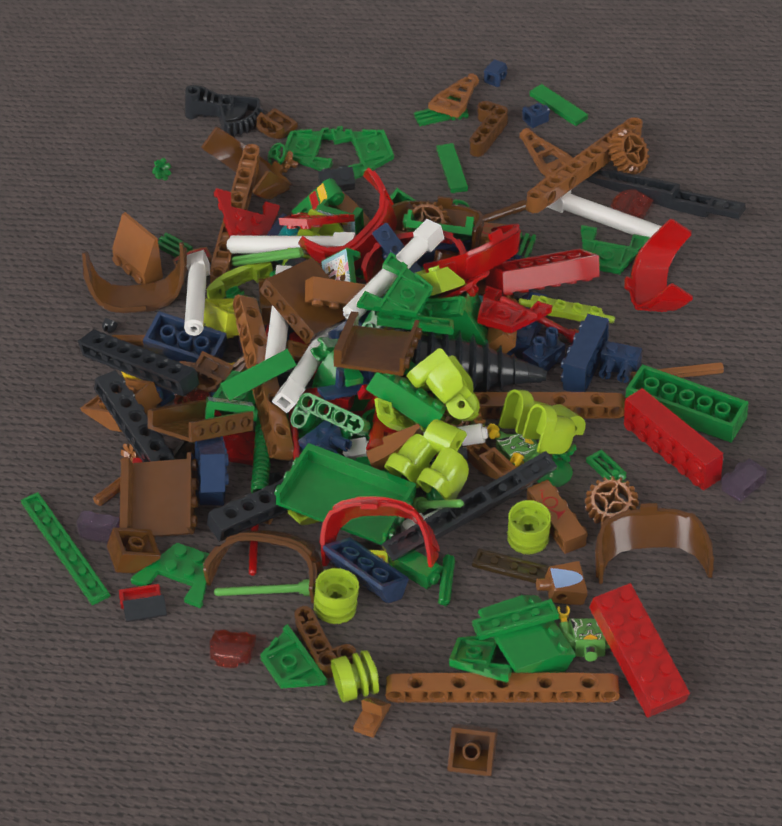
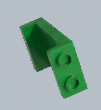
M408 209V214H404L403 225L407 232L415 231L423 223L421 221H413L414 215L411 209ZM467 216L465 227L439 224L442 230L453 233L454 238L463 241L471 239L472 241V230L475 227L474 217Z

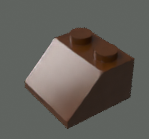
M113 527L107 548L116 572L136 573L160 559L161 555L150 529Z
M454 724L451 728L447 771L491 776L498 729Z

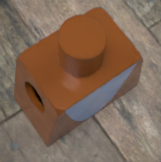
M579 561L550 566L545 578L536 580L537 591H548L549 599H552L553 603L583 605L588 594Z

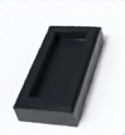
M164 595L123 601L126 622L167 616Z

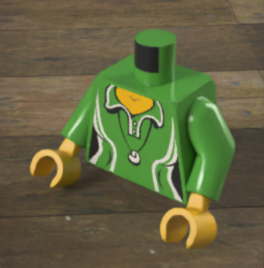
M489 424L487 432L490 439H496V449L515 467L521 466L540 454L537 452L540 439H525L523 434H506L499 431L500 429L497 425Z
M566 605L565 614H562L560 607H558L557 611L559 619H561V623H559L560 630L571 645L576 656L585 657L587 661H594L597 657L605 656L606 649H609L610 646L596 620L569 619V622H567L570 613L569 606Z

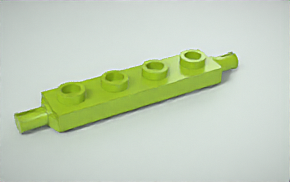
M532 295L530 300L520 298L518 303L529 308L537 301L553 305L552 312L548 314L549 316L575 321L585 320L587 314L608 318L609 323L612 324L615 321V316L605 315L602 312V308L567 302L561 299Z

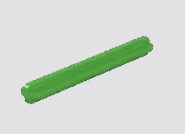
M302 247L235 256L231 258L233 266L300 258L304 256Z

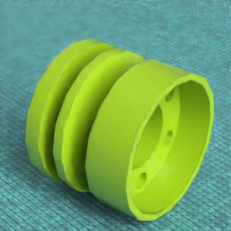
M524 500L516 503L511 508L508 514L507 541L516 552L535 554L546 548L549 542L551 515L547 507L534 500Z
M331 568L319 574L316 579L314 612L317 617L331 624H341L353 618L356 613L359 581L356 576L350 571L341 568Z
M367 650L361 651V659L358 653H353V664H350L346 656L331 659L335 685L343 703L357 699V689H360L365 697L369 695L368 687L372 694L379 692L377 669Z

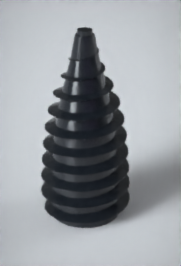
M395 328V331L411 332L410 329ZM460 330L455 337L448 336V334L422 331L421 339H418L417 349H414V357L411 359L417 366L437 349H443L448 357L455 356L471 377L473 392L477 388L483 387L485 392H489L491 387L499 386L502 391L503 387L515 384L517 386V384L541 383L546 381L547 370H543L542 367L517 359L514 353L511 356L503 353L501 345L497 350L490 348L488 339L482 345L476 343L474 334L468 341L462 339ZM404 374L400 377L407 378V374Z

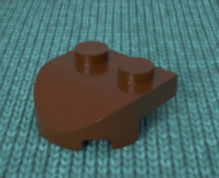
M276 108L266 115L261 112L257 117V129L274 139H283L289 135L290 131L298 128L296 121Z
M202 351L196 363L190 365L198 373L200 384L196 388L205 392H216L220 384L227 379L233 370H236L235 366Z

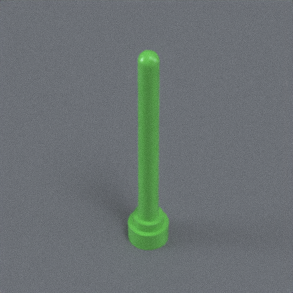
M416 497L413 500L412 507L418 513H424L427 509L459 508L464 505V502L461 499L427 501L424 497Z
M304 579L299 584L226 587L214 590L216 596L299 592L303 596H310L309 579Z

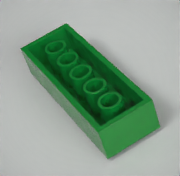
M643 364L626 388V398L643 388L694 430L731 443L747 419L748 401Z

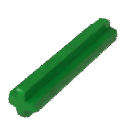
M446 554L443 558L442 566L444 568L441 574L438 603L444 606H448L450 603L455 557Z

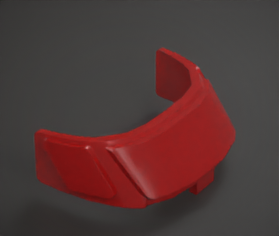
M368 167L363 177L380 193L379 209L374 218L353 240L343 246L325 247L310 241L304 236L300 238L298 245L318 263L345 248H350L360 252L361 259L354 262V268L357 270L361 268L366 253L370 252L374 248L373 245L377 243L372 233L385 223H388L391 229L395 231L397 218L392 206L394 203L375 170L372 171Z
M669 219L643 245L635 257L631 277L627 276L625 278L624 289L630 292L631 302L636 310L675 311L693 300L691 294L677 285L671 283L667 286L669 266L677 251L691 236V231L674 219Z
M519 224L491 228V233L488 234L489 242L457 256L425 263L423 267L426 273L429 272V268L438 265L440 269L448 267L464 281L476 277L507 261L518 252L521 234Z
M442 230L444 239L441 243L454 244L459 249L460 254L467 252L460 239L454 238L453 233ZM413 232L396 234L404 246L414 238ZM378 242L373 245L374 248L370 252L366 253L361 265L366 284L372 280L376 261L383 254L381 252L382 247Z
M356 497L340 501L333 506V510H329L322 523L320 534L322 566H327L330 562L322 549L323 545L335 542L340 529L347 522L362 516H399L411 519L419 525L424 537L428 567L434 566L438 559V552H440L437 539L431 527L423 520V517L414 507L400 500L387 497Z

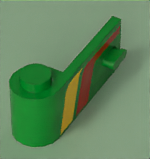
M327 179L291 212L297 214L300 212L308 213L310 209L316 211L318 204H321L324 199L328 200V204L337 206L343 202L345 195L334 179Z

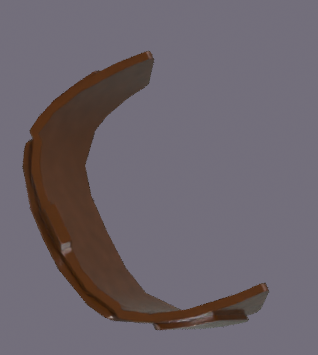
M215 127L202 145V149L236 173L246 145L219 127ZM260 156L258 174L252 191L255 195L270 200L291 189L290 186L293 184L282 174L285 168L281 164L274 161L271 165Z
M438 196L437 207L442 205L443 210H447V216H450L449 223L451 225L465 227L467 216L474 217L475 227L472 230V249L479 247L484 227L482 213L469 207L453 204L452 197ZM402 201L392 205L397 218L395 230L403 231L402 221L404 214H408V208L413 209V204L420 206V201ZM421 216L417 217L414 221L419 220Z
M184 241L179 243L180 255L176 268L165 279L154 283L128 286L113 285L101 278L95 271L88 251L82 253L83 276L90 294L99 306L106 310L118 313L155 311L168 306L179 295L181 287L185 282L187 247L184 248Z
M657 503L640 504V509L621 512L611 518H606L603 522L595 547L596 578H599V584H603L606 565L609 560L620 552L657 547L678 548L694 555L704 567L708 578H712L714 571L712 541L702 522L693 513L677 509L658 508Z
M271 530L246 531L229 536L223 544L217 545L203 563L206 584L211 586L222 558L230 547L238 541L253 540L297 550L308 564L309 594L312 604H314L316 579L323 572L322 560L316 551V547L311 542L293 534Z

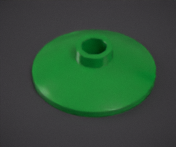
M551 457L557 465L556 470L537 480V482L541 483L549 480L552 486H563L572 478V467L563 459Z

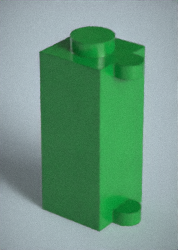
M413 551L393 562L389 557V565L427 590L432 585L438 583L440 573L444 568L436 562L433 567H428L427 557L417 551Z

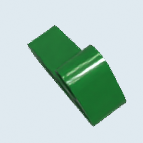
M304 393L300 396L290 419L294 427L302 430L312 428L317 416L361 436L367 435L371 429V424L367 419L310 393ZM312 398L313 403L308 407V401ZM328 406L329 412L325 415L324 409ZM345 414V420L341 423L340 418ZM304 416L305 420L304 423L301 425L300 419ZM357 422L361 425V427L359 428L353 425V423Z

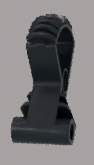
M190 85L185 89L186 118L196 119L199 115H204V117L207 115L210 117L217 116L222 130L234 137L236 134L242 136L243 132L247 134L249 130L253 131V128L257 127L258 115L261 112L264 114L263 109L260 107V99L257 97L218 94L198 85ZM247 110L254 111L250 116L242 120L235 121L244 116Z

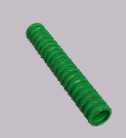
M258 412L255 427L251 493H255L268 486L271 458L269 457Z

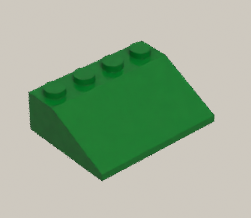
M376 372L366 388L367 391L376 397L391 402L393 408L425 429L433 420H440L447 409L442 401L432 398L424 389L414 387L407 378L400 377L399 375Z
M520 595L479 609L478 614L483 618L542 602L538 595ZM555 621L493 637L515 673H564L576 656Z

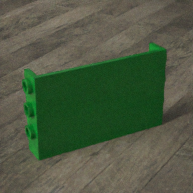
M308 443L299 458L296 457L294 459L291 470L285 473L281 485H277L274 495L276 496V505L323 522L329 510H333L335 504L356 497H387L404 501L412 506L416 496V483ZM362 516L351 519L341 530L382 545L384 542L395 537L396 528L403 524L404 518L399 516Z

